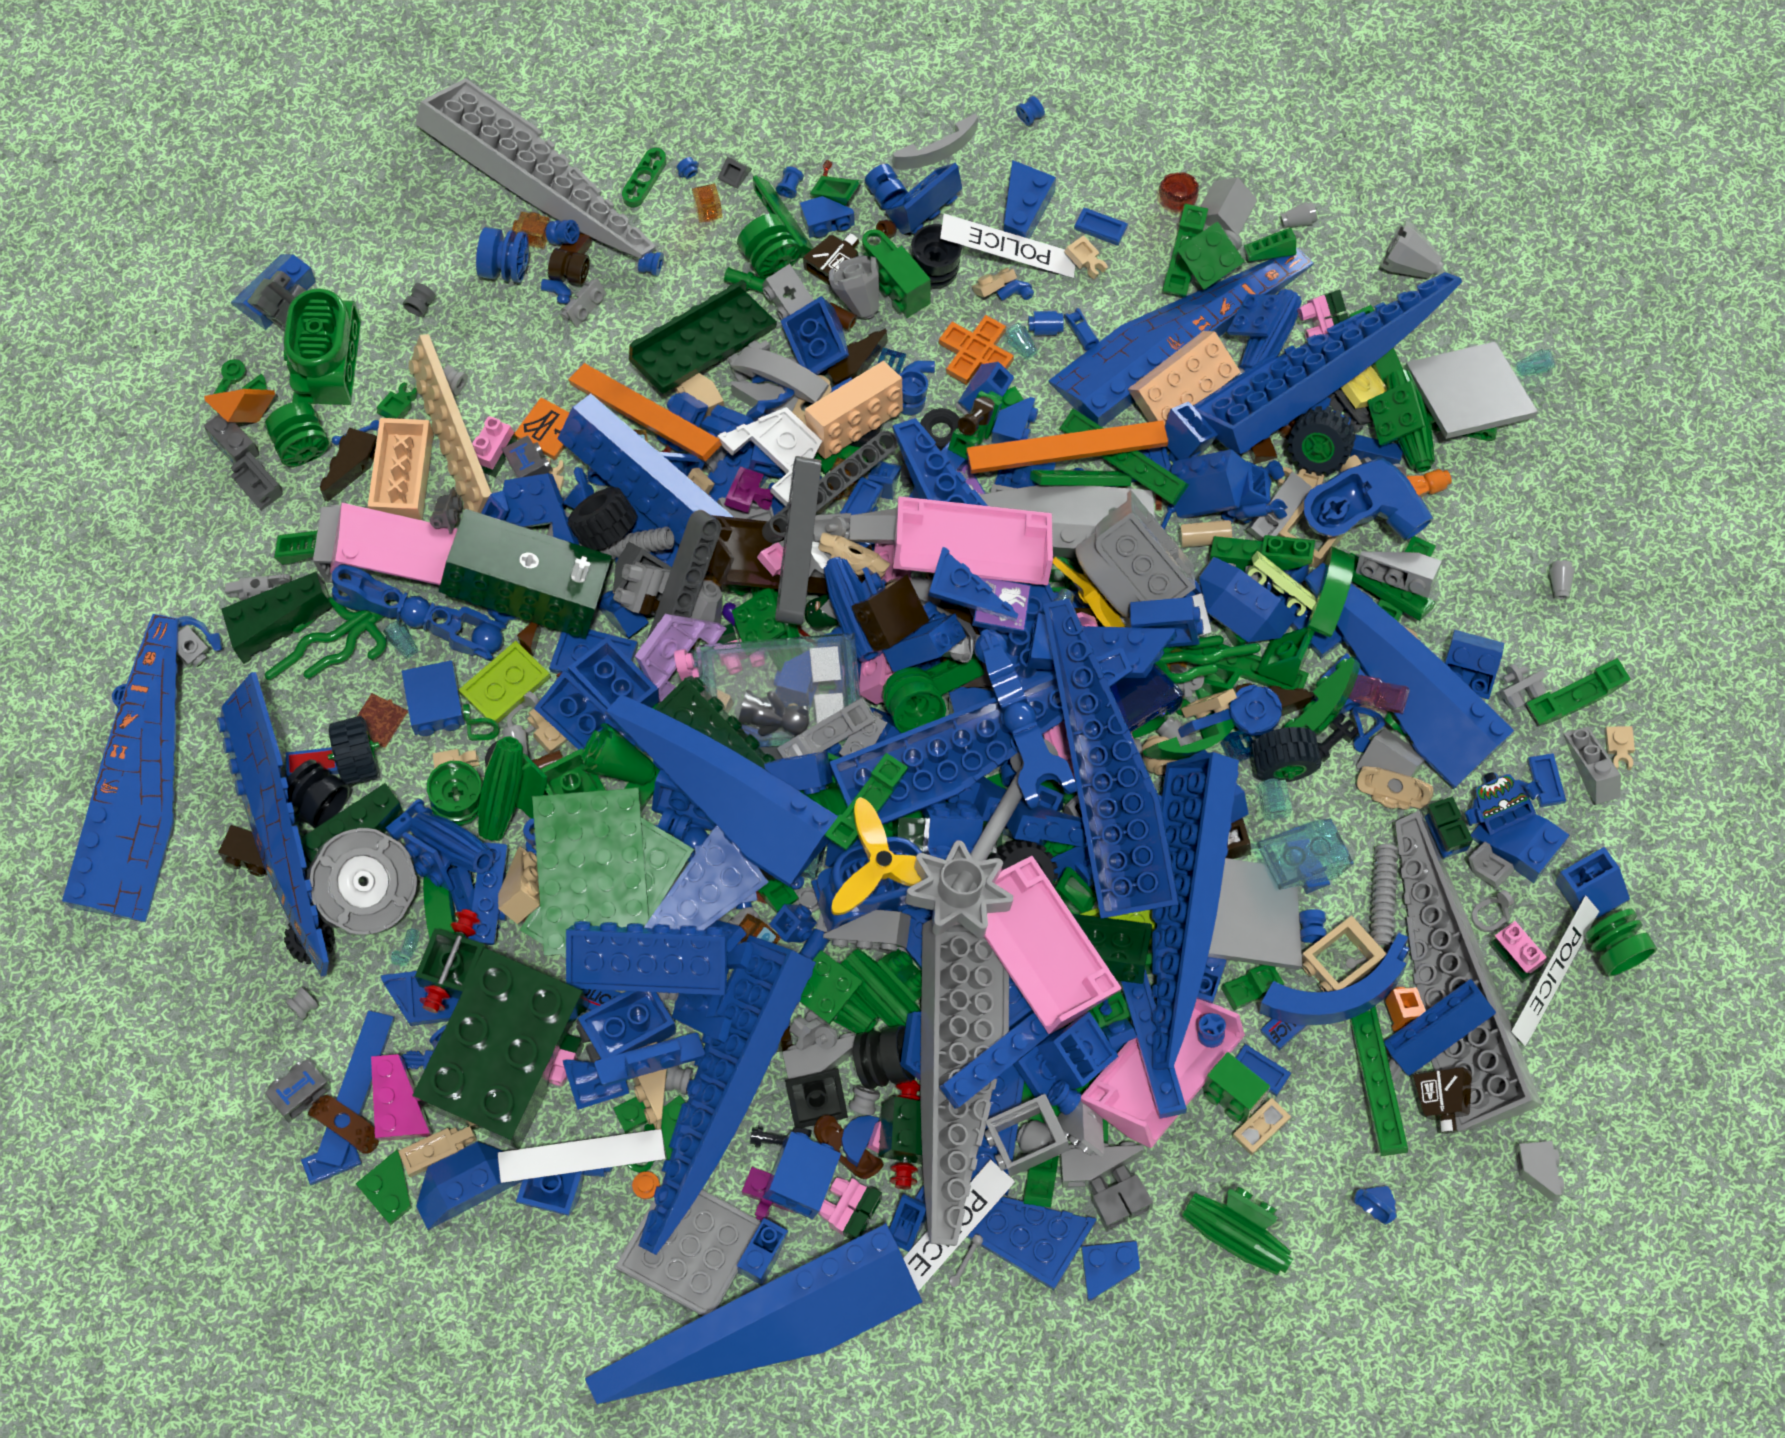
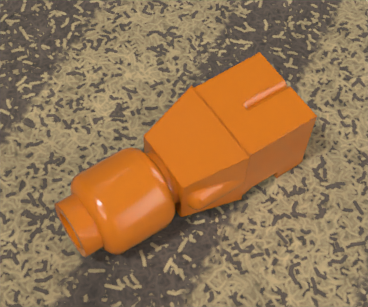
M1440 469L1425 473L1423 476L1406 477L1411 482L1417 495L1421 496V498L1427 493L1432 495L1443 491L1452 483L1450 473L1447 470L1442 471Z

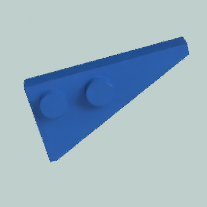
M942 547L928 596L1016 622L1018 613L1014 611L1013 607L1006 600L1003 602L992 592L993 589L978 575L972 574L969 567L956 560L949 553L950 550Z

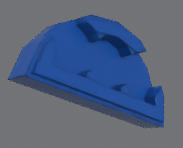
M870 1115L858 1117L852 1120L844 1129L841 1145L847 1160L856 1167L869 1144L875 1124L880 1120L878 1117Z

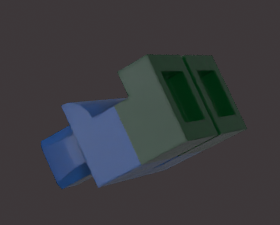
M1453 796L1429 804L1427 807L1429 814L1424 818L1443 859L1467 851L1473 839L1464 819L1461 820L1462 815Z

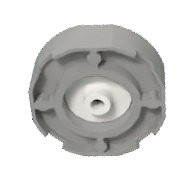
M357 828L330 838L319 848L307 870L306 880L310 879L312 887L311 906L316 905L318 917L324 923L347 935H370L392 927L403 918L416 893L417 877L410 854L400 842L376 829ZM359 878L364 880V886L359 885Z

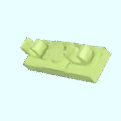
M1257 551L1252 557L1253 566L1249 567L1247 575L1251 577L1255 572L1261 573V577L1257 580L1261 585L1265 583L1266 575H1268L1273 581L1272 585L1282 594L1287 592L1291 595L1286 602L1288 608L1294 603L1301 605L1296 611L1298 616L1304 614L1306 606L1312 610L1313 606L1317 603L1315 595Z

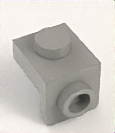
M1484 842L1479 848L1475 849L1469 857L1473 873L1496 888L1514 872L1513 864L1494 854L1491 845L1487 842Z

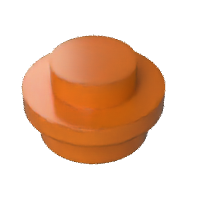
M651 1172L639 1173L632 1183L635 1195L641 1199L653 1198L656 1187H660L659 1179Z

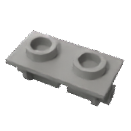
M598 278L585 282L584 286L576 294L577 299H571L561 309V317L566 321L570 318L576 328L607 295Z
M874 711L873 715L876 720L849 735L839 754L846 756L874 745L887 725V722L882 719L883 716Z

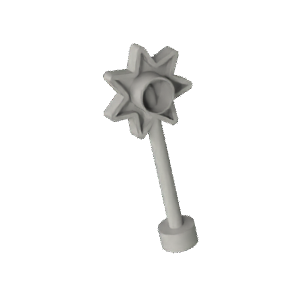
M1044 739L1049 752L1059 756L1056 748L1048 740ZM1019 752L1011 757L1010 760L1013 769L1017 773L971 853L969 854L964 842L958 840L954 843L946 860L924 853H919L916 856L914 868L922 881L908 888L905 902L911 906L933 910L932 932L935 935H941L959 922L975 936L983 938L988 927L987 913L1007 912L1011 909L1014 899L1013 895L995 884L1001 873L1003 861L999 858L986 859L1023 796L1018 783V777L1024 762Z

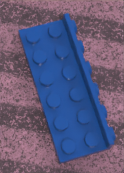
M587 921L574 922V925L566 930V984L578 989L726 995L727 940L730 938V932L723 931L722 927H707L706 930H696L695 926H681L680 929H670L669 925L664 924L654 925L653 928H643V924L638 923L627 924V927H617V923L613 922L601 923V926H590V922Z

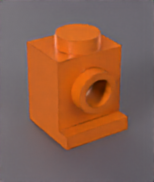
M1397 987L1390 992L1385 1000L1394 1023L1392 1025L1393 1031L1401 1030L1426 1011L1417 987Z

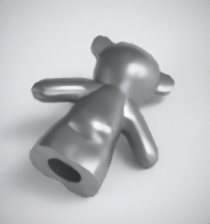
M746 689L738 722L761 726L758 730L760 735H767L782 726L787 732L797 736L803 733L809 725V709L807 706H798L795 703L789 704L785 708L781 699L773 691L767 693V698L760 699L754 696L752 691Z

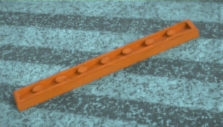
M586 363L568 379L575 388L588 395L592 394L603 404L705 462L722 445L717 437Z
M1161 420L968 447L966 452L971 474L1165 447L1168 446V438L1164 421Z

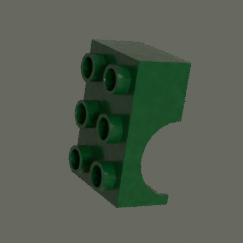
M484 948L412 1096L422 1107L467 1127L470 1126L482 1134L519 1150L548 1092V1078L559 1048L576 1018L581 1013H585L590 1004L584 992Z

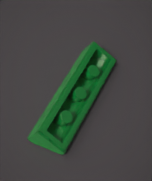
M757 175L753 176L755 193L769 214L772 213L779 216L788 229V233H791L801 248L799 258L802 259L814 247L770 182Z
M973 651L969 662L956 661L950 658L925 670L933 678L941 695L984 675V668L981 661L975 655V651Z

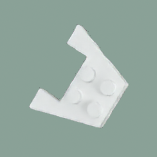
M787 407L758 418L756 422L748 425L743 424L736 427V430L728 433L723 432L717 436L722 446L732 456L751 440L786 473L770 490L785 506L789 503L795 456L814 459L822 443V440Z

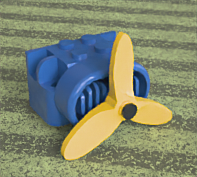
M858 798L854 806L855 826L862 844L852 846L847 851L844 850L836 859L833 867L821 871L818 879L811 881L828 932L875 910L902 912L906 908L911 911L920 909V907L908 905L905 902L908 888L922 881L914 868L916 856L922 853V851L913 842L905 838L886 837L883 825L875 809L864 798Z

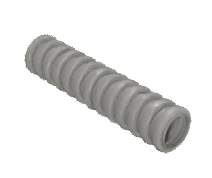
M669 527L628 533L615 543L596 551L611 555V559L619 558L628 542L635 544L648 553L651 551H662L673 547L674 535Z
M1380 844L1374 850L1377 854L1374 855L1376 861L1374 862L1375 870L1373 871L1375 876L1373 883L1375 885H1373L1374 893L1372 894L1374 899L1372 906L1374 908L1371 910L1373 914L1371 917V930L1373 931L1370 933V936L1378 945L1385 946L1381 947L1382 949H1389L1394 942L1392 940L1394 939L1393 931L1395 930L1393 925L1395 918L1393 916L1396 911L1393 908L1396 906L1394 900H1396L1395 892L1397 890L1395 886L1397 879L1395 877H1397L1396 869L1398 864L1396 862L1398 861V856L1396 854H1398V848L1391 844Z

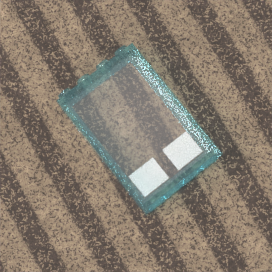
M854 633L704 644L696 647L697 651L694 652V664L699 669L698 678L706 685L707 688L705 690L712 697L716 696L725 706L723 709L729 716L734 715L738 720L746 689L752 691L753 695L760 699L767 698V693L773 691L781 699L785 708L792 703L798 704V706H807L809 709V725L807 729L861 698ZM742 723L741 727L747 735L751 734L759 741V747L783 745L796 737L794 734L783 729L782 726L767 735L759 734L758 730L761 726Z

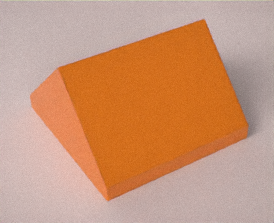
M241 389L206 395L204 397L205 401L227 422L257 423L274 398L275 390Z

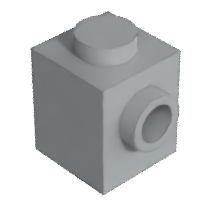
M186 625L178 632V651L176 656L187 668H190L192 665L195 667L199 666L207 659L205 654L208 652V647Z

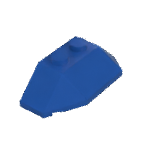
M1216 557L1211 559L1198 577L1206 612L1247 643L1282 638L1296 618L1281 599L1239 568Z
M475 1142L427 1167L416 1204L427 1230L523 1181L517 1180L501 1183L498 1152L505 1151Z

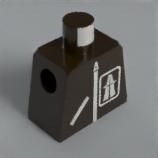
M848 234L842 241L834 235H829L803 257L804 270L831 286L829 271L834 268L836 272L840 269L839 263L859 256L858 251L855 249L860 243L858 238L853 234Z
M1464 1067L1414 1074L1415 1085L1425 1117L1430 1120H1439L1441 1134L1456 1133V1117L1468 1116L1470 1114L1472 1072Z

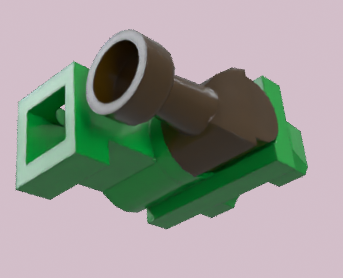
M980 391L974 400L970 414H965L959 419L958 428L953 432L948 450L968 460L967 448L975 447L981 444L984 438L988 439L991 436L1002 405V396L993 391H990L988 394Z

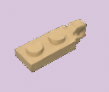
M470 1126L460 1131H457L456 1128L450 1130L446 1128L398 1152L408 1176L413 1177L427 1170L428 1166L465 1148L464 1146L477 1139Z

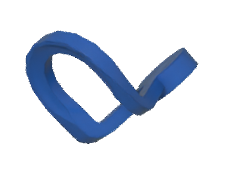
M1353 707L1352 715L1355 718L1359 735L1353 740V745L1358 752H1365L1371 743L1369 738L1385 725V721L1376 711L1365 707ZM1358 713H1363L1376 719L1377 724L1366 734L1363 732Z

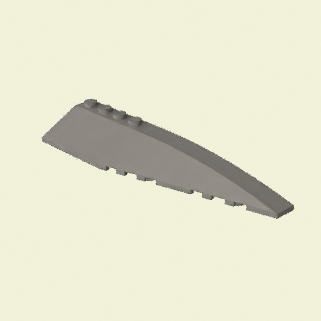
M464 78L420 102L415 122L417 126L527 202L560 221L574 220L578 224L580 232L640 259L655 250L656 246L637 227H631L628 224L629 219L623 213L618 214L613 209L614 204L609 199L604 200L600 196L601 191L577 167L572 168L569 165V159L564 154L559 155L554 150L555 145L550 140L544 141L540 138L542 132L536 126L468 79Z
M1036 485L980 494V497L990 507L1052 513V547L1054 557L1077 558L1075 553L1076 546L1096 532L1097 524L1109 515V510L1112 507L1117 509L1127 501V492L1130 490L1155 518L1152 490L1102 486ZM897 508L850 515L849 540L854 542L894 544Z
M1414 812L1395 821L1398 849L1402 860L1401 874L1405 885L1404 898L1408 909L1407 923L1411 956L1415 967L1414 981L1424 1008L1427 1011L1465 982L1472 979L1496 1011L1495 1015L1431 1060L1435 1071L1464 1067L1472 1072L1470 1114L1468 1116L1456 1117L1458 1132H1464L1518 1116L1541 1106L1542 1103L1517 1039L1511 1032L1512 1027L1448 871L1421 812Z
M932 919L923 924L921 1131L924 1190L929 1244L956 1246L965 1214L964 1205L966 1197L970 1194L972 1173L976 1169L978 1161L976 1156L978 1148L982 1144L986 1128L985 1121L988 1120L991 1107L990 1099L992 1091L995 1090L997 1079L991 1081L956 1109H954L939 1086L1009 1031V973L985 937L978 938L959 922L941 935H935L932 932Z

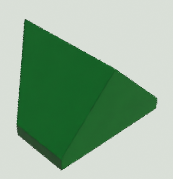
M821 176L811 190L810 195L813 198L823 196L846 206L863 180Z
M1214 663L1218 667V671L1216 674L1204 676L1202 687L1195 690L1198 699L1232 689L1242 675V669ZM1214 709L1210 710L1211 713L1208 715L1214 714Z
M1066 867L1055 890L1071 913L1082 914L1090 911L1097 900L1096 893L1071 867Z

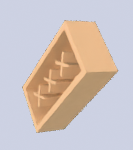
M1202 331L1128 388V391L1149 422L1163 420L1165 425L1172 408L1188 401L1192 406L1224 386L1238 375L1240 370L1216 332Z
M882 361L805 408L806 426L822 440L817 452L826 459L833 454H837L850 443L858 441L871 430L877 429L890 418L899 415L903 411L902 377L886 362Z
M380 418L368 509L423 520L434 435L429 420Z

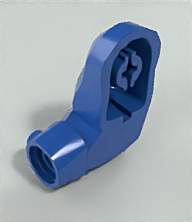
M1378 458L1342 471L1327 482L1311 489L1304 500V515L1308 526L1315 533L1325 537L1340 536L1356 525L1365 524L1379 516L1386 519V523L1406 541L1420 533L1434 519L1421 496L1417 495L1411 482L1396 466L1384 458Z

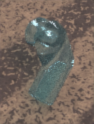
M407 930L401 952L396 950L392 952L391 963L393 965L403 967L408 964L418 943L420 933L417 930Z

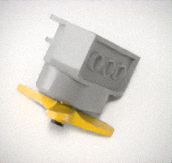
M1131 490L1127 492V501L1117 509L1112 507L1109 510V515L1097 524L1096 532L1076 546V557L1084 570V575L1077 573L1057 557H1054L1052 562L1073 581L1079 590L1075 593L1079 603L1083 606L1088 603L1104 627H1126L1118 612L1124 617L1131 618L1130 602L1183 598L1196 588L1193 563Z

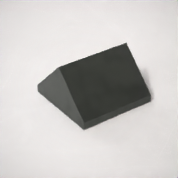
M838 1068L785 1080L793 1122L796 1128L814 1126L820 1117L827 1114L833 1116L836 1120L848 1118Z

